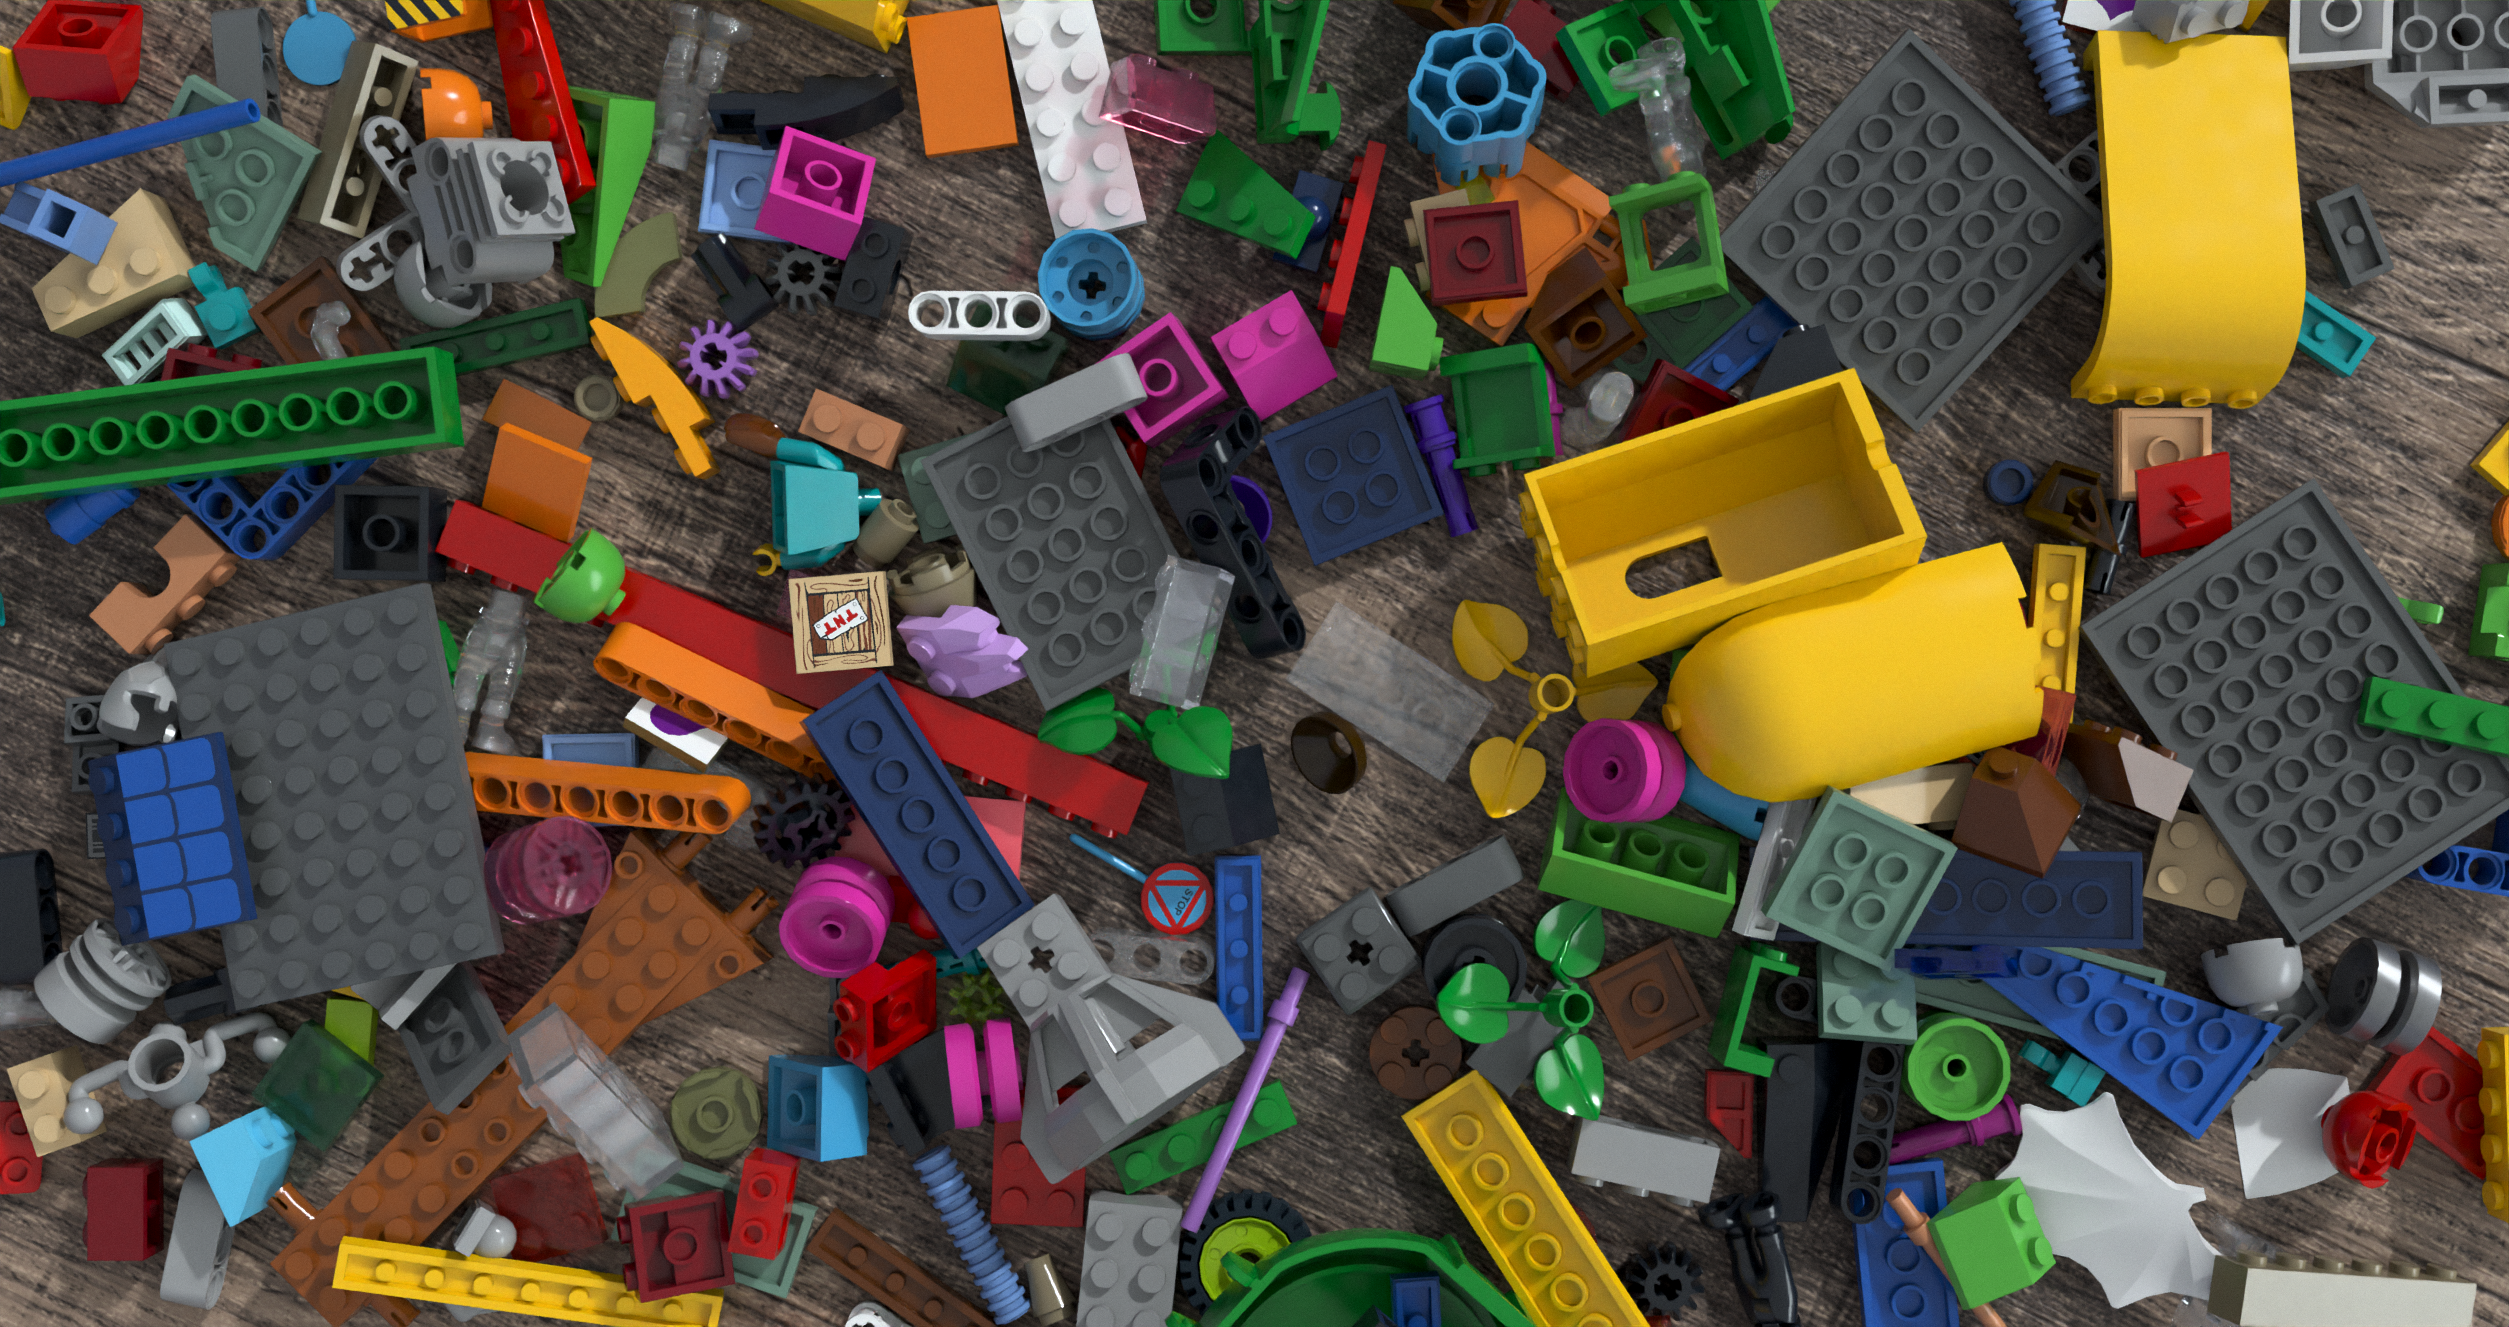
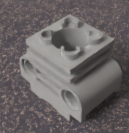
M435 137L411 149L417 173L407 178L410 194L422 220L425 249L431 270H444L448 287L474 283L518 281V284L528 283L550 270L554 259L552 242L564 239V236L576 233L551 141H520L516 138Z

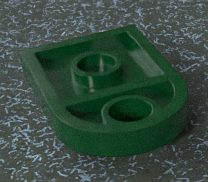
M1691 237L1653 271L1698 260L1701 256V246ZM1727 277L1728 294L1642 315H1637L1630 309L1648 335L1643 339L1647 347V354L1637 364H1628L1620 356L1612 362L1622 373L1640 381H1646L1657 358L1683 369L1749 312L1753 306Z

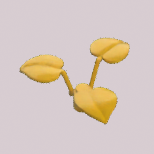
M1463 600L1457 607L1452 624L1453 650L1461 668L1471 677L1483 682L1496 679L1504 668L1510 674L1529 681L1532 684L1528 693L1529 702L1534 710L1537 711L1535 717L1517 737L1515 744L1505 737H1493L1478 745L1470 758V781L1487 815L1491 818L1511 815L1526 806L1540 791L1546 777L1545 758L1538 750L1526 748L1523 745L1539 724L1546 720L1548 714L1565 710L1571 705L1574 697L1578 696V712L1587 722L1601 718L1627 720L1637 712L1646 697L1657 686L1658 680L1637 662L1586 678L1579 664L1573 665L1571 675L1576 688L1573 687L1567 677L1561 674H1550L1541 678L1537 673L1528 672L1511 663L1520 659L1527 650L1528 630L1523 620L1515 612L1504 606Z

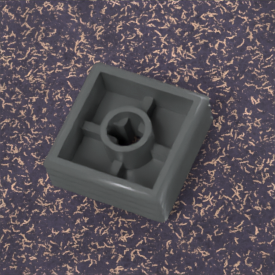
M1371 887L1365 888L1296 937L1298 946L1346 1015L1353 1014L1422 966L1420 956ZM1357 940L1361 945L1367 942L1371 944V947L1367 950L1369 957L1367 960L1361 962L1358 958L1350 960L1347 957L1352 952L1350 947L1352 941Z

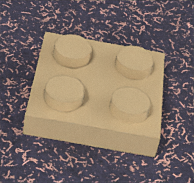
M2177 809L2172 823L2159 819L2143 877V896L2237 921L2247 880L2202 815Z

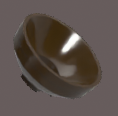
M1320 711L1306 716L1295 725L1291 735V751L1299 771L1309 783L1320 791L1329 794H1342L1353 788L1362 779L1367 766L1365 741L1361 738L1354 724L1337 714ZM1336 732L1344 736L1351 748V754L1344 752L1338 746L1335 737Z

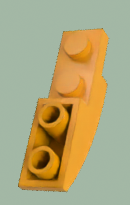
M598 317L589 321L595 332V335L590 337L595 350L603 361L606 362L610 359L618 374L613 378L618 392L626 402L632 400L634 404L644 408L655 403L657 407L651 410L652 415L660 429L665 434L671 432L679 448L674 450V455L683 471L687 475L693 472L695 477L704 480L721 472L700 433V430L715 423V420L695 390L685 383V378L652 347L632 334Z

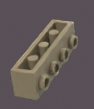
M352 41L318 148L322 151V154L309 177L297 219L339 234L360 239L364 237L383 176L363 149L359 131L362 124L368 118L376 115L388 116L400 122L408 94L413 85L418 60L377 43ZM378 125L374 129L377 137L372 143L374 146H385L390 152L392 148L390 137L395 132L393 129L386 130Z

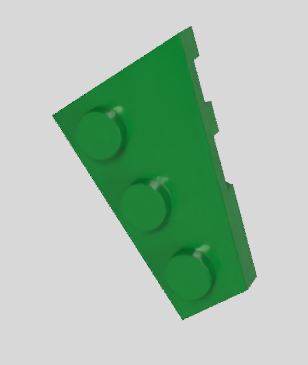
M1214 127L1176 209V212L1187 219L1297 259L1316 218L1313 213L1216 127Z

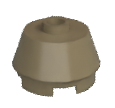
M962 544L954 547L956 552L944 554L941 546L920 552L905 559L908 569L899 574L897 570L888 571L886 576L891 586L889 596L906 615L941 618L950 605L974 607L977 604V573Z

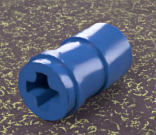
M139 488L60 497L44 509V513L51 525V532L76 545L104 526L109 518L123 508L127 509L132 506L134 501L140 497Z

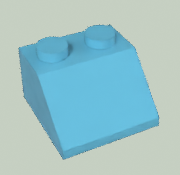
M278 1100L189 1141L229 1227L269 1207L266 1202L272 1196L275 1197L274 1194L282 1187L297 1140L294 1135L295 1125L288 1111L281 1108Z

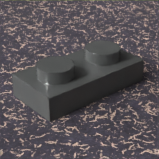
M2359 183L2308 204L2343 289L2353 287L2395 269Z

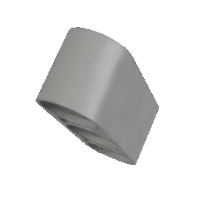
M1124 353L1110 357L1024 395L1007 404L1005 410L1022 451L1030 452L1127 411L1146 401L1148 396L1130 354Z
M200 1169L191 1170L182 1185L160 1286V1298L164 1301L210 1310L216 1304L222 1291L236 1225L229 1227L203 1170Z

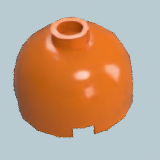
M420 68V78H430L431 88L421 90L425 141L435 137L483 138L484 130H493L491 101H481L477 85L468 76L450 69Z

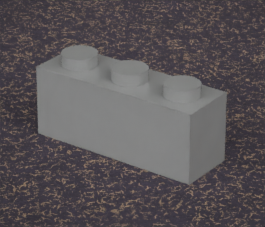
M1599 1115L1598 1120L1595 1121L1576 1116L1566 1165L1572 1174H1576L1578 1182L1587 1185L1602 1187L1604 1181L1622 1184L1621 1190L1632 1195L1648 1197L1649 1191L1667 1194L1666 1200L1669 1202L1693 1207L1695 1201L1709 1204L1720 1148L1712 1139Z

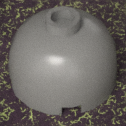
M425 236L414 241L397 261L394 273V285L397 296L410 314L428 326L454 328L478 317L492 302V283L461 284L457 287H448L444 270H431L425 249Z
M2283 938L2262 939L2227 945L2228 955L2215 958L2214 949L2201 954L2204 972L2212 991L2221 1001L2231 1007L2247 1008L2249 1016H2260L2278 1012L2277 1003L2293 997L2300 988L2304 975L2303 959L2299 944L2290 945L2288 943L2285 947Z

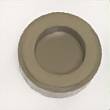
M591 375L584 378L577 385L574 393V403L579 413L585 418L596 422H607L614 419L621 412L624 405V399L618 392L613 379L604 375Z

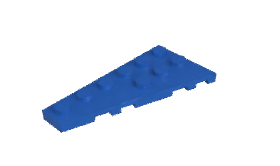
M1984 946L1967 968V970L2197 1140L2200 1139L2283 1028L2277 1024L2043 947Z

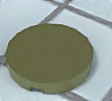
M725 1066L703 1068L686 1078L676 1091L669 1110L671 1129L680 1145L689 1152L693 1151L695 1154L701 1155L702 1158L709 1160L731 1158L745 1150L760 1132L764 1118L762 1096L754 1082L739 1070Z

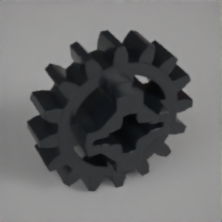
M802 772L797 773L795 783L790 785L785 779H780V790L774 793L770 790L763 792L768 801L766 805H754L753 810L758 819L751 821L750 827L755 834L753 838L761 853L765 852L772 864L781 859L784 867L790 869L796 860H800L803 868H807L810 865L811 858L816 856L819 860L827 858L826 850L831 848L840 851L842 848L838 841L840 836L846 837L852 834L847 824L855 820V814L850 807L852 802L844 790L841 789L836 779L831 778L826 782L819 772L814 774L811 781H807ZM825 802L830 805V812L826 811L824 807ZM775 829L780 830L782 834L781 839L775 835Z

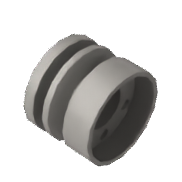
M107 918L94 920L86 928L83 935L77 936L72 941L69 948L70 951L59 953L34 979V987L38 998L44 1008L57 1022L73 1034L89 1042L102 1045L112 1042L134 1021L137 1014L136 1011L147 1009L153 1003L155 997L161 996L170 987L172 981L169 968L147 941L122 946L120 934L115 927L114 920Z

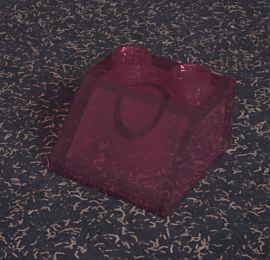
M1130 53L1129 57H1124L1112 63L1099 113L1100 118L1183 145L1215 136L1217 123L1213 86L1198 81L1199 74L1183 68H1173L1172 72L1156 67L1157 61L1155 59L1137 53Z

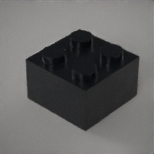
M335 485L333 579L446 582V556L435 552L447 523V490L426 486Z

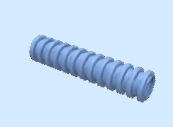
M2009 0L2010 6L2017 9V12L2014 14L2015 20H2021L2022 26L2019 27L2020 34H2026L2027 36L2023 43L2026 48H2031L2032 53L2028 55L2031 62L2036 61L2037 67L2033 69L2035 75H2041L2042 80L2038 82L2039 87L2046 89L2047 94L2043 96L2044 101L2051 103L2052 107L2048 110L2049 115L2058 117L2086 106L2091 98L2089 94H2084L2082 91L2086 84L2084 80L2079 81L2077 77L2081 73L2079 66H2073L2072 62L2076 57L2074 53L2068 52L2067 48L2071 46L2069 39L2063 38L2062 34L2066 32L2064 25L2059 26L2058 24L2061 15L2059 11L2054 12L2053 10L2056 1Z
M950 1145L937 1146L919 1156L912 1166L914 1170L921 1171L922 1175L919 1177L921 1183H927L929 1187L926 1190L927 1195L934 1196V1208L941 1209L942 1213L939 1218L942 1222L947 1221L949 1225L946 1228L949 1235L954 1234V1246L957 1248L961 1247L962 1252L959 1256L962 1260L968 1261L969 1264L966 1267L968 1273L975 1274L976 1277L973 1279L975 1286L981 1285L980 1295L983 1299H988L989 1303L986 1306L988 1311L995 1312L996 1315L993 1318L995 1324L1004 1325L1010 1323L1030 1309L1032 1305L1031 1299L1024 1298L1023 1294L1026 1291L1024 1286H1018L1016 1283L1019 1276L1015 1272L1011 1273V1261L1004 1260V1248L997 1247L996 1245L999 1238L996 1234L991 1235L989 1232L992 1228L991 1223L988 1221L984 1222V1210L977 1209V1197L969 1194L972 1189L969 1183L964 1184L962 1180L965 1177L962 1170L957 1171L955 1167L958 1164L957 1159L949 1156L952 1150Z

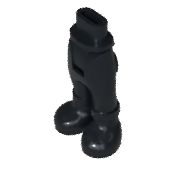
M1768 1191L1756 1192L1747 1199L1744 1193H1734L1714 1199L1709 1204L1706 1203L1698 1209V1216L1705 1228L1712 1230L1724 1229L1726 1231L1725 1241L1730 1249L1735 1287L1751 1324L1755 1325L1754 1327H1802L1798 1314V1292L1783 1241L1785 1237L1781 1226L1777 1225V1220L1782 1215L1783 1207L1779 1195ZM1756 1246L1759 1248L1762 1264L1759 1260Z

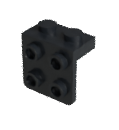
M944 1028L913 1043L869 1073H866L869 1080L865 1082V1086L871 1100L877 1107L883 1105L891 1120L887 1123V1128L892 1140L898 1148L904 1146L909 1156L925 1149L933 1138L955 1127ZM990 1095L981 1096L983 1112L992 1107Z

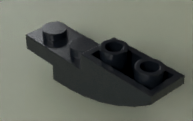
M825 74L820 77H804L803 93H793L787 90H778L773 93H747L740 90H731L726 93H710L708 110L718 134H757L762 150H776L786 126L832 142L861 133L887 121L904 110V99L898 77H888L882 74H871L867 77H841L836 74Z

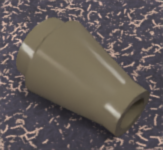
M1050 1253L1024 1263L1028 1276L1033 1317L1039 1318L1042 1327L1077 1313L1073 1304L1077 1299L1053 1263Z

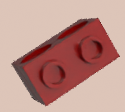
M756 1147L745 1158L727 1252L775 1260L784 1249L802 1157Z

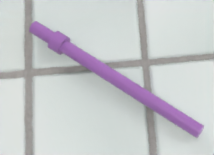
M1293 967L1279 1000L1274 999L1267 1016L1271 1019L1180 1224L1181 1227L1189 1231L1198 1232L1287 1026L1293 1027L1299 1013V1009L1296 1006L1310 976L1306 971Z

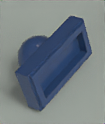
M1302 170L1299 171L1292 196L1313 213L1316 218L1297 259L1274 252L1272 261L1317 274L1344 183Z

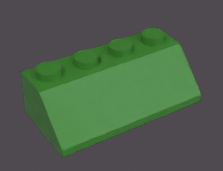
M1561 787L1542 854L1537 890L1718 938L1735 905L1740 835L1668 815L1646 823L1626 821L1607 823L1591 820L1576 809L1566 792V787Z

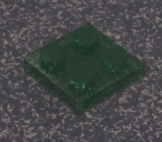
M310 1019L303 1022L251 1095L324 1152L335 1144L385 1075L315 1020Z

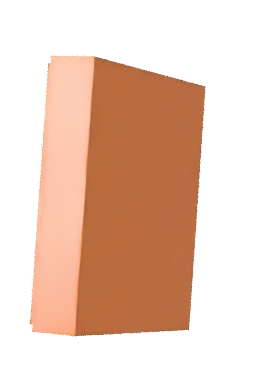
M506 422L498 431L481 507L567 543L574 536L593 458Z

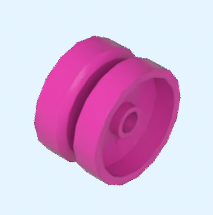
M1601 718L1586 723L1573 736L1565 752L1563 777L1566 792L1574 806L1589 819L1607 823H1621L1624 821L1646 823L1664 817L1676 806L1684 790L1687 768L1682 747L1673 733L1661 724L1645 720Z
M828 857L814 861L801 872L793 894L779 924L780 942L789 957L805 970L822 977H850L876 961L896 909L894 892L886 878L869 864L848 857Z
M1010 1017L986 1020L983 1026L985 1050L977 1052L974 1031L968 1023L944 1026L956 1129L981 1125L984 1119L981 1096L986 1095L991 1096L993 1118L998 1123L1022 1120L1019 1090H1023L1019 1048L1014 1047Z

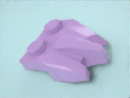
M950 605L941 618L906 615L896 627L907 645L909 654L916 659L927 677L929 686L937 695L974 698L1009 685L1028 675L1022 662L1017 660L1028 648L1017 637L999 634L996 630L1000 625L999 618L978 607Z

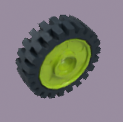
M1243 1189L1242 1193L1231 1191L1224 1193V1196L1220 1199L1214 1198L1211 1200L1198 1232L1194 1233L1186 1230L1180 1251L1182 1285L1184 1291L1186 1290L1188 1294V1300L1193 1307L1196 1306L1199 1309L1200 1315L1203 1316L1216 1298L1234 1281L1227 1275L1228 1271L1220 1262V1259L1228 1251L1238 1256L1245 1252H1251L1262 1259L1288 1244L1310 1237L1312 1233L1304 1222L1302 1215L1296 1209L1291 1208L1289 1202L1281 1197L1277 1199L1272 1196V1193L1265 1191L1255 1193L1253 1189Z

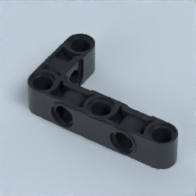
M1242 406L1204 418L1163 464L1160 470V483L1169 504L1247 650L1254 658L1265 659L1300 651L1306 642V630L1303 620L1273 568L1274 565L1252 522L1246 516L1232 489L1230 482L1232 472L1242 461L1247 460L1262 439V426L1258 415L1251 407Z

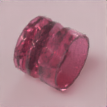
M560 816L539 821L533 825L512 829L496 838L485 854L483 872L486 890L493 908L509 921L522 925H531L584 913L597 905L609 889L612 863L610 850L602 835L592 825L573 816Z

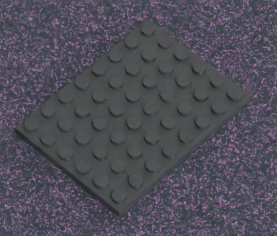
M2314 478L2078 627L2080 636L2152 742L2178 753L2176 762L2194 770L2186 792L2290 945L2300 944L2509 809V758L2357 724L2364 681L2368 677L2374 676L2463 697L2467 696Z
M415 584L164 644L170 679L177 696V704L175 705L182 739L223 732L258 918L220 926L236 1010L505 953L431 584Z

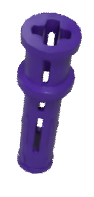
M1443 394L1403 406L1406 414L1411 415L1419 440L1416 445L1420 454H1425L1438 498L1444 511L1450 537H1455L1477 530L1479 526L1469 502L1460 469H1453L1452 460L1456 459V455L1452 445L1456 444L1455 439L1457 437L1454 431H1449L1441 405L1445 399Z

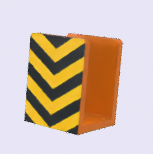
M385 0L389 31L419 43L489 29L494 24L490 0Z

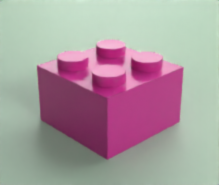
M786 126L770 165L754 229L845 261L862 224L876 158Z
M1171 312L1097 362L1099 363L1119 354H1130L1148 399L1124 411L1143 442L1152 448H1156L1230 397L1180 320Z

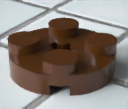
M1406 1005L1390 1012V1015L1386 1016L1373 1030L1369 1042V1059L1372 1070L1382 1087L1399 1097L1420 1100L1433 1096L1452 1083L1461 1065L1462 1047L1459 1037L1446 1027L1438 1011L1423 1005ZM1412 1040H1420L1421 1047L1428 1049L1427 1057L1420 1058L1419 1064H1411L1409 1057L1402 1056L1403 1048H1410Z

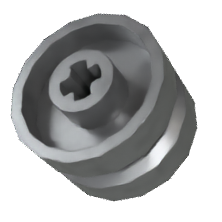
M2362 936L2348 945L2341 953L2332 970L2325 994V1000L2331 1009L2324 1015L2325 1023L2332 1033L2359 1042L2368 1040L2371 1046L2400 1056L2413 1052L2425 1039L2434 1023L2441 1000V970L2434 959L2406 950L2397 952L2392 945Z

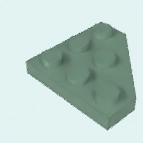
M193 74L186 77L167 118H175L233 103L238 100ZM261 114L258 122L181 141L188 161L184 165L197 201L201 200L211 226L207 230L213 246L255 272L264 267L322 154V151Z

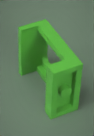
M1693 171L1677 172L1668 176L1667 182L1652 186L1647 183L1632 184L1623 188L1622 194L1608 197L1609 206L1618 213L1629 286L1622 288L1625 305L1637 315H1642L1729 293L1712 185L1700 173L1695 174ZM1685 201L1693 202L1701 246L1700 258L1694 262L1659 271L1650 270L1642 224L1643 215L1648 211Z

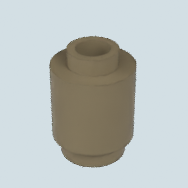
M889 499L881 500L859 528L860 534L853 544V550L856 555L866 564L875 568H882L885 563H892L919 529L915 510L900 499H894L893 501Z

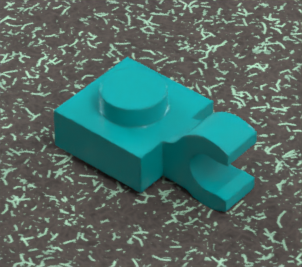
M203 262L188 270L192 282L207 300L194 307L216 349L223 350L262 331L248 313L252 306L243 288L235 286L228 290L223 276L216 265L209 267L206 262Z

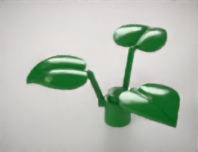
M1207 610L1215 626L1214 628L1149 660L1155 665H1166L1164 669L1166 710L1151 712L1143 726L1140 727L1123 711H1114L1115 699L1110 691L1096 687L1047 712L1039 727V742L1073 755L1093 754L1103 750L1112 742L1117 733L1115 721H1120L1135 733L1138 741L1146 740L1152 756L1167 767L1198 777L1227 779L1230 774V754L1233 742V730L1228 717L1216 708L1196 706L1184 711L1178 719V713L1175 708L1173 682L1175 667L1188 673L1199 671L1208 664L1216 651L1218 628L1213 615Z
M1570 899L1547 910L1538 920L1533 934L1535 953L1541 959L1552 962L1550 972L1564 989L1551 990L1546 994L1542 1003L1507 1002L1510 987L1505 975L1490 964L1475 963L1464 966L1450 978L1437 995L1436 1008L1441 1020L1450 1031L1461 1039L1477 1044L1492 1043L1505 1036L1509 1028L1507 1011L1542 1012L1549 1024L1555 1027H1564L1553 1039L1555 1049L1546 1050L1538 1057L1534 1067V1086L1541 1100L1551 1108L1595 1121L1599 1118L1604 1096L1602 1059L1592 1040L1585 1035L1576 1034L1579 1028L1587 1025L1591 1020L1594 1005L1591 997L1585 991L1580 990L1577 983H1571L1566 976L1580 978L1591 974L1598 968L1604 955L1605 933L1602 921V907Z

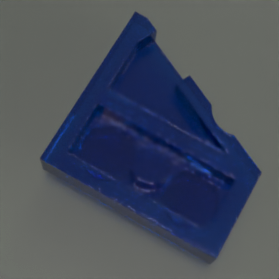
M1975 945L1971 947L1972 951H1954V948L1944 946L1926 947L1925 950L1894 949L1895 968L1922 980L2018 978L2017 959L2001 952V946Z

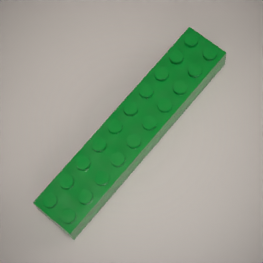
M426 347L0 401V505L465 447L453 353L437 347Z

